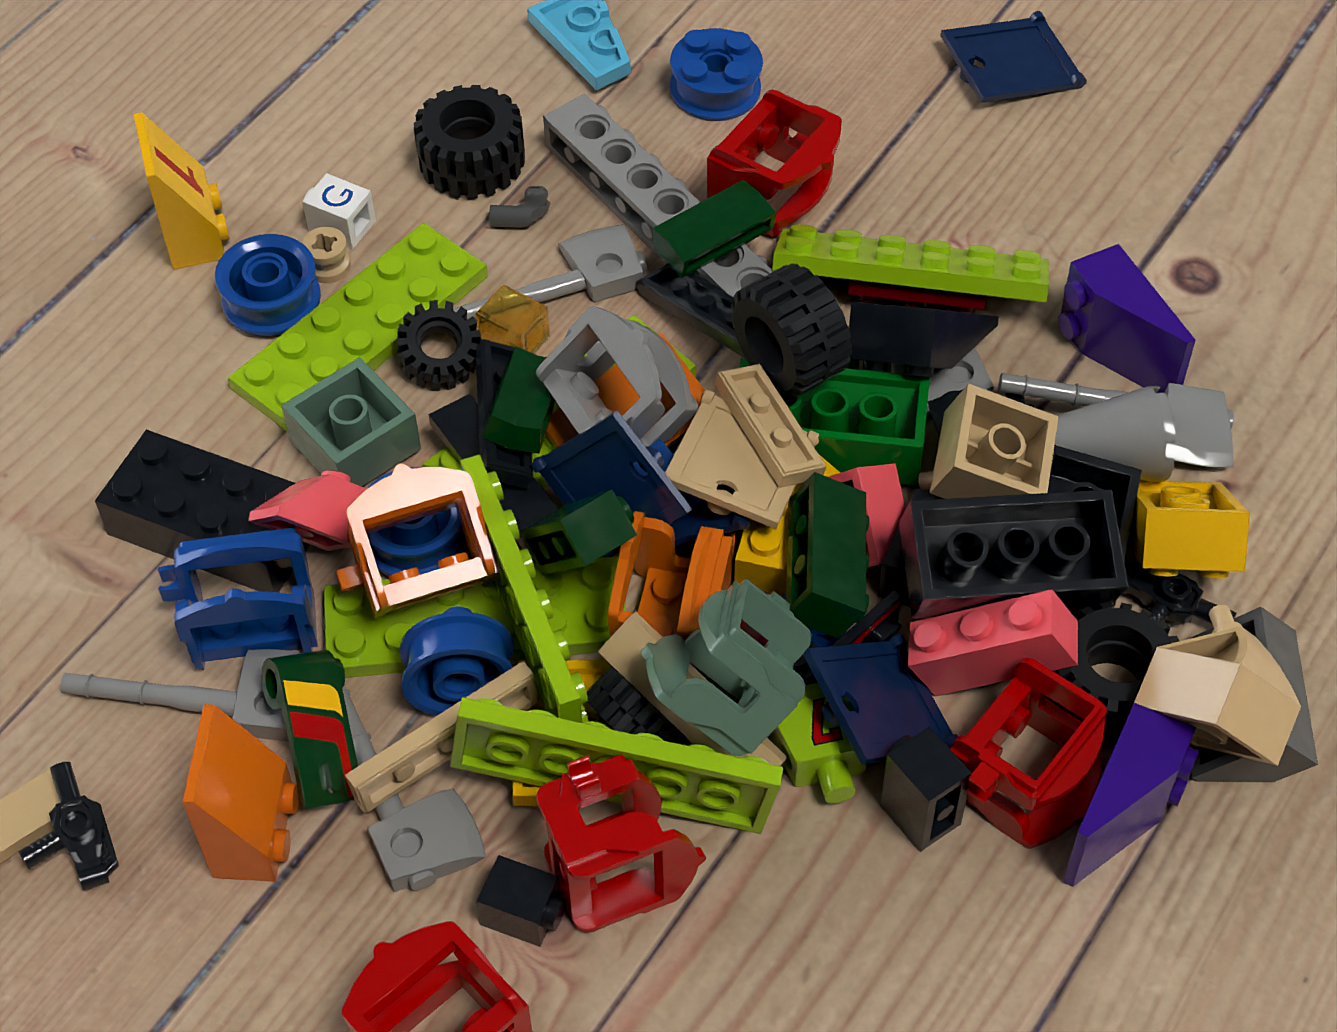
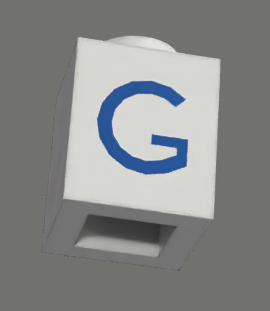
M328 173L324 175L315 187L308 190L302 201L309 232L323 226L339 229L345 235L348 248L352 250L376 222L371 191Z

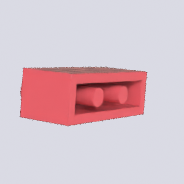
M1052 589L910 623L908 667L935 696L1012 680L1015 676L1017 665L1026 657L1036 660L1052 671L1078 665V621Z

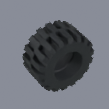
M460 85L454 86L451 91L442 90L436 93L437 98L435 99L428 98L423 103L424 109H418L415 115L416 122H414L419 168L428 184H434L435 190L441 193L449 191L450 196L457 198L461 195H468L469 199L478 198L479 194L484 193L487 196L495 194V189H505L511 185L510 179H517L519 177L521 167H524L525 164L522 116H520V109L517 104H513L508 95H498V90L492 87L482 89L481 85H471V87L463 88Z
M793 263L785 265L735 293L734 301L731 304L733 314L731 317L739 346L750 366L757 364L762 366L781 396L796 398L841 373L849 366L852 344L845 316L832 292L808 268L800 267L798 264Z
M1110 602L1099 603L1097 611H1094L1089 606L1079 610L1078 617L1076 618L1078 621V665L1053 671L1097 698L1107 707L1104 737L1108 738V744L1117 743L1156 648L1179 642L1177 636H1168L1170 626L1165 621L1161 620L1156 623L1152 620V612L1144 608L1141 613L1131 610L1132 604L1121 603L1120 608H1112ZM1102 663L1116 664L1129 670L1138 680L1129 683L1110 681L1099 675L1091 666ZM1055 702L1054 705H1056L1057 707L1061 708L1062 710L1072 715L1076 719L1080 720L1081 722L1084 721V719H1082L1078 715L1074 714L1073 712L1066 709L1059 703Z

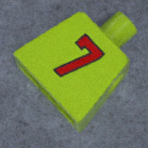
M819 684L805 685L804 696L798 702L797 707L768 737L787 756L782 764L793 785L804 787L820 783L826 802L841 803L855 795L856 790L851 776L859 775L866 771L867 764L860 763L842 727L831 725L824 717L822 707L827 702V699ZM844 697L842 701L847 709L855 711L852 703Z

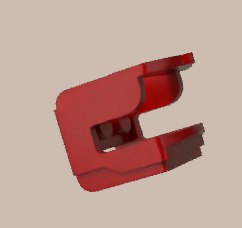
M768 90L763 95L762 100L729 135L710 151L707 157V198L744 180L760 192L766 200H770L779 189L783 190L804 182L777 211L773 229L764 233V235L770 238H776L783 228L785 229L788 224L796 221L816 206L827 192L832 181L834 154L840 142L841 117L817 105L804 104L777 90ZM789 128L798 132L793 138L789 135ZM764 150L769 156L785 164L775 172L754 160Z
M1027 657L1023 658L1016 667L1015 676L969 733L966 736H958L950 748L971 772V776L968 779L970 781L969 787L966 790V803L984 814L999 831L1027 849H1032L1052 841L1071 829L1077 822L1082 823L1100 779L1101 753L1099 751L1104 737L1107 707L1097 698L1036 660ZM1045 696L1051 698L1052 700L1059 703L1066 709L1078 715L1079 717L1084 719V721L1081 722L1080 720L1068 714L1061 708L1057 707L1056 705L1048 701ZM1027 725L1062 747L1037 780L1032 779L1000 758L1003 748L1000 746L1009 735L1017 738ZM996 789L1001 793L1005 794L1006 796H1008L1009 798H1011L1012 800H1014L1015 802H1017L1018 804H1020L1021 806H1023L1024 808L1031 811L1027 815L1018 805H1016L1014 802L998 793Z
M588 755L567 763L568 772L562 774L561 778L550 781L540 787L536 796L537 803L545 820L548 834V842L543 851L545 862L549 872L559 876L561 898L566 900V911L573 926L582 932H594L636 914H645L677 901L692 883L698 866L706 860L702 848L694 847L690 839L683 833L675 829L662 831L657 821L662 806L660 794L650 778L636 768L633 760H626L624 755H618L600 763H590ZM621 793L622 812L588 825L585 824L579 812L581 808ZM651 854L654 856V872L649 869L638 868L600 883L596 881L595 877Z
M452 921L420 928L400 937L393 943L379 942L373 949L374 958L365 966L353 983L341 1010L343 1019L349 1025L351 1032H410L458 990L463 988L480 1005L481 1009L469 1017L462 1027V1032H533L528 1004L499 975L479 947ZM451 953H454L458 959L438 965Z

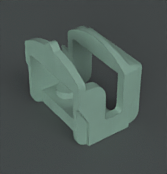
M744 579L741 584L734 582L728 589L715 592L705 600L699 610L698 622L700 628L692 632L686 640L677 634L664 636L655 644L647 643L641 650V654L646 660L648 679L655 697L685 722L692 723L726 751L737 756L752 753L797 707L798 702L803 698L805 683L803 678L793 670V665L803 655L805 650L809 648L811 643L810 630L794 617V613L790 611V603L775 591L767 595L748 579ZM741 619L765 637L768 642L762 646L740 628ZM689 663H692L739 700L738 704L704 679L691 678L686 680Z

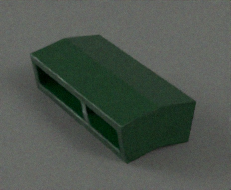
M742 180L653 227L654 248L683 278L772 230L777 212L760 192Z
M517 346L515 347L505 367L481 436L482 438L511 450L540 454L556 402L545 384L536 375L537 368L547 357L538 356Z

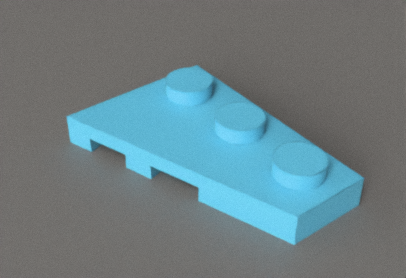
M545 0L527 9L528 21L596 91L631 74L630 59L617 28H614L605 0Z

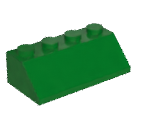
M745 358L740 359L739 368L750 366ZM845 368L841 373L796 398L781 396L802 430L807 432L811 430L820 434L818 437L819 443L814 447L815 450L840 473L857 467L895 463L900 484L919 486L930 377Z

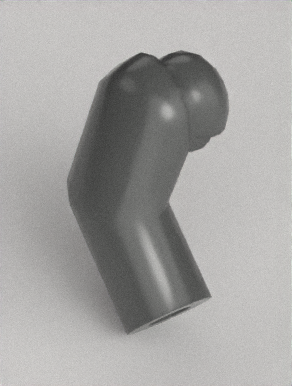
M543 186L528 187L525 191L526 201H523L518 206L490 205V227L525 228L530 226L549 210L550 201L547 200V189Z

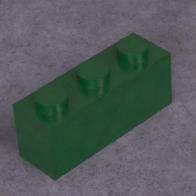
M816 472L789 499L786 601L790 603V611L794 613V617L804 625L840 638L854 623H858L863 619L869 606V596L866 594V572L869 566V555L866 554V532L869 527V516L866 514V492Z
M612 489L569 502L519 531L522 540L542 575L586 566L637 536L632 526L634 516L629 505L621 496H616Z

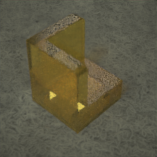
M506 285L501 286L476 312L478 330H480L481 339L512 347L517 346L535 354L550 337L548 307Z

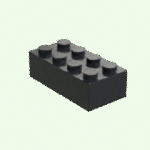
M146 429L98 495L95 503L107 535L174 559V550L179 548V544L184 541L269 531L270 529L249 522L250 512L295 483ZM303 542L305 551L310 544ZM290 558L200 570L256 591L280 592L291 575L293 567Z
M1112 489L916 500L909 502L899 521L912 619L941 616L1051 589L1068 609L1085 608L1087 606L1098 607L1099 603L1110 602L1112 606L1128 588Z

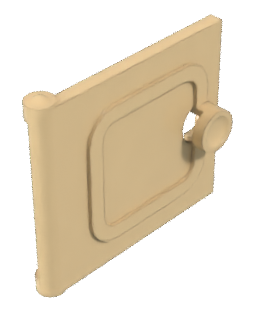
M706 389L701 395V405L665 474L678 490L707 501L710 510L716 514L727 515L735 512L776 529L796 484L778 487L724 399L715 395L716 392ZM811 430L810 432L804 431L815 447L819 443L818 437L820 434ZM718 485H727L735 491L732 495L728 491L717 490Z

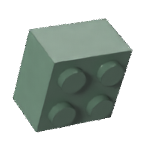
M360 357L281 405L290 441L320 473L323 471L345 473L351 477V483L361 487L421 449L415 413Z

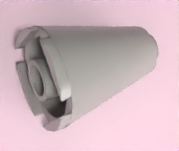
M1147 386L1057 415L1059 418L1055 445L1141 469L1140 480L1165 482L1171 476L1175 458L1165 459L1166 444L1175 443L1173 415L1168 397L1165 392L1157 393L1160 388L1159 386Z

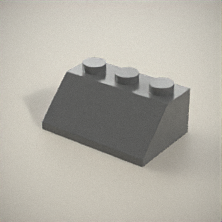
M1262 607L1234 618L1235 622L1240 623L1245 630L1254 635L1270 652L1292 686L1301 708L1278 766L1198 747L1190 743V748L1199 751L1191 771L1192 778L1198 782H1275L1318 765L1296 630ZM1214 627L1191 638L1212 634Z

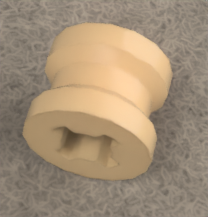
M325 226L315 228L306 234L302 244L313 255L316 267L315 276L318 282L333 283L344 278L349 273L351 267L345 235L339 229Z

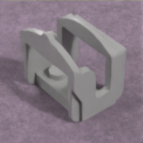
M590 306L571 325L564 340L536 370L539 380L545 384L579 434L613 413L597 395L599 389L594 381L602 376L614 363H616L640 397L622 417L645 447L651 446L659 439L665 444L698 410V403L691 395L683 368L667 343L658 334L639 322L623 319L617 314L596 306ZM660 381L676 402L664 416L665 407L660 401L662 397Z

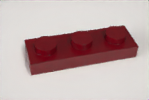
M850 280L848 294L858 295V299L870 303L883 302L886 298L903 300L904 305L916 308H926L930 304L947 305L951 311L972 313L975 309H985L986 295Z

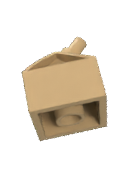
M968 383L944 412L934 471L921 472L919 474L920 489L930 491V494L944 499L1047 493L1059 416Z
M1217 605L1209 611V617L1214 627L1212 634L1156 648L1134 703L1196 727L1191 741L1195 746L1278 766L1301 705L1288 679L1270 652L1254 635L1245 630L1240 623L1234 621L1228 606Z

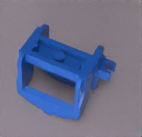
M294 528L184 541L179 544V548L174 550V565L158 568L162 582L174 581L168 586H160L158 590L162 601H176L174 624L180 641L186 643L196 670L204 669L205 662L244 657L248 650L303 649L304 653L313 652V647H318L314 590L302 538ZM290 558L297 582L296 586H292V594L262 591L245 592L234 588L228 590L225 595L203 600L196 570Z

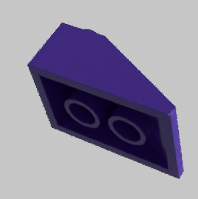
M1116 244L1072 261L1070 263L1067 283L1064 286L1061 313L1058 317L1059 327L1065 338L1071 339L1083 355L1143 388L1159 386L1160 388L1157 393H1164L1169 383L1183 385L1196 339L1122 247Z
M1137 703L1133 704L1078 830L1063 883L1072 887L1158 824L1168 803L1178 807L1199 751L1189 747L1196 727Z

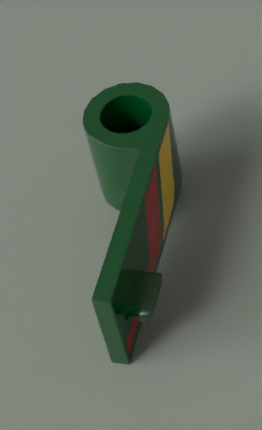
M329 650L267 658L262 666V688L268 705L272 709L283 710L302 810L354 801L355 799L345 774L358 767L342 689L345 684V671L341 660L334 658Z

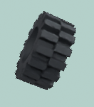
M438 300L429 301V309L425 310L421 303L415 306L414 315L408 311L403 317V325L399 324L397 338L398 363L400 368L405 367V376L409 380L414 376L417 377V386L424 388L426 382H431L432 390L440 391V383H446L447 389L450 390L456 388L457 379L464 384L469 380V371L474 374L476 370L475 350L481 340L480 330H477V322L472 316L467 319V310L462 306L455 312L453 311V302L446 301L445 308L441 309L438 308ZM444 333L454 339L457 348L451 356L437 359L429 357L423 352L421 342L429 334Z
M613 666L587 691V703L616 731L630 734L650 733L667 742H670L679 732Z

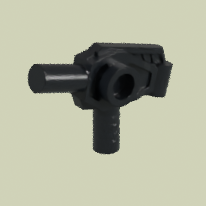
M1138 561L1124 563L1128 588L1123 594L1130 593L1135 595L1143 604L1148 606L1147 610L1153 613V621L1157 623L1161 620H1168L1185 624L1191 623L1194 616L1212 624L1209 611L1217 606V604L1202 598L1204 591L1198 587L1196 581L1181 574L1172 577L1149 574L1148 568H1142ZM1230 610L1234 619L1237 612Z
M71 762L55 764L50 767V772L60 803L56 804L49 812L54 830L19 850L18 853L30 870L46 858L65 848L75 863L83 891L109 883L108 877L119 866L101 804L88 799L85 795H80Z

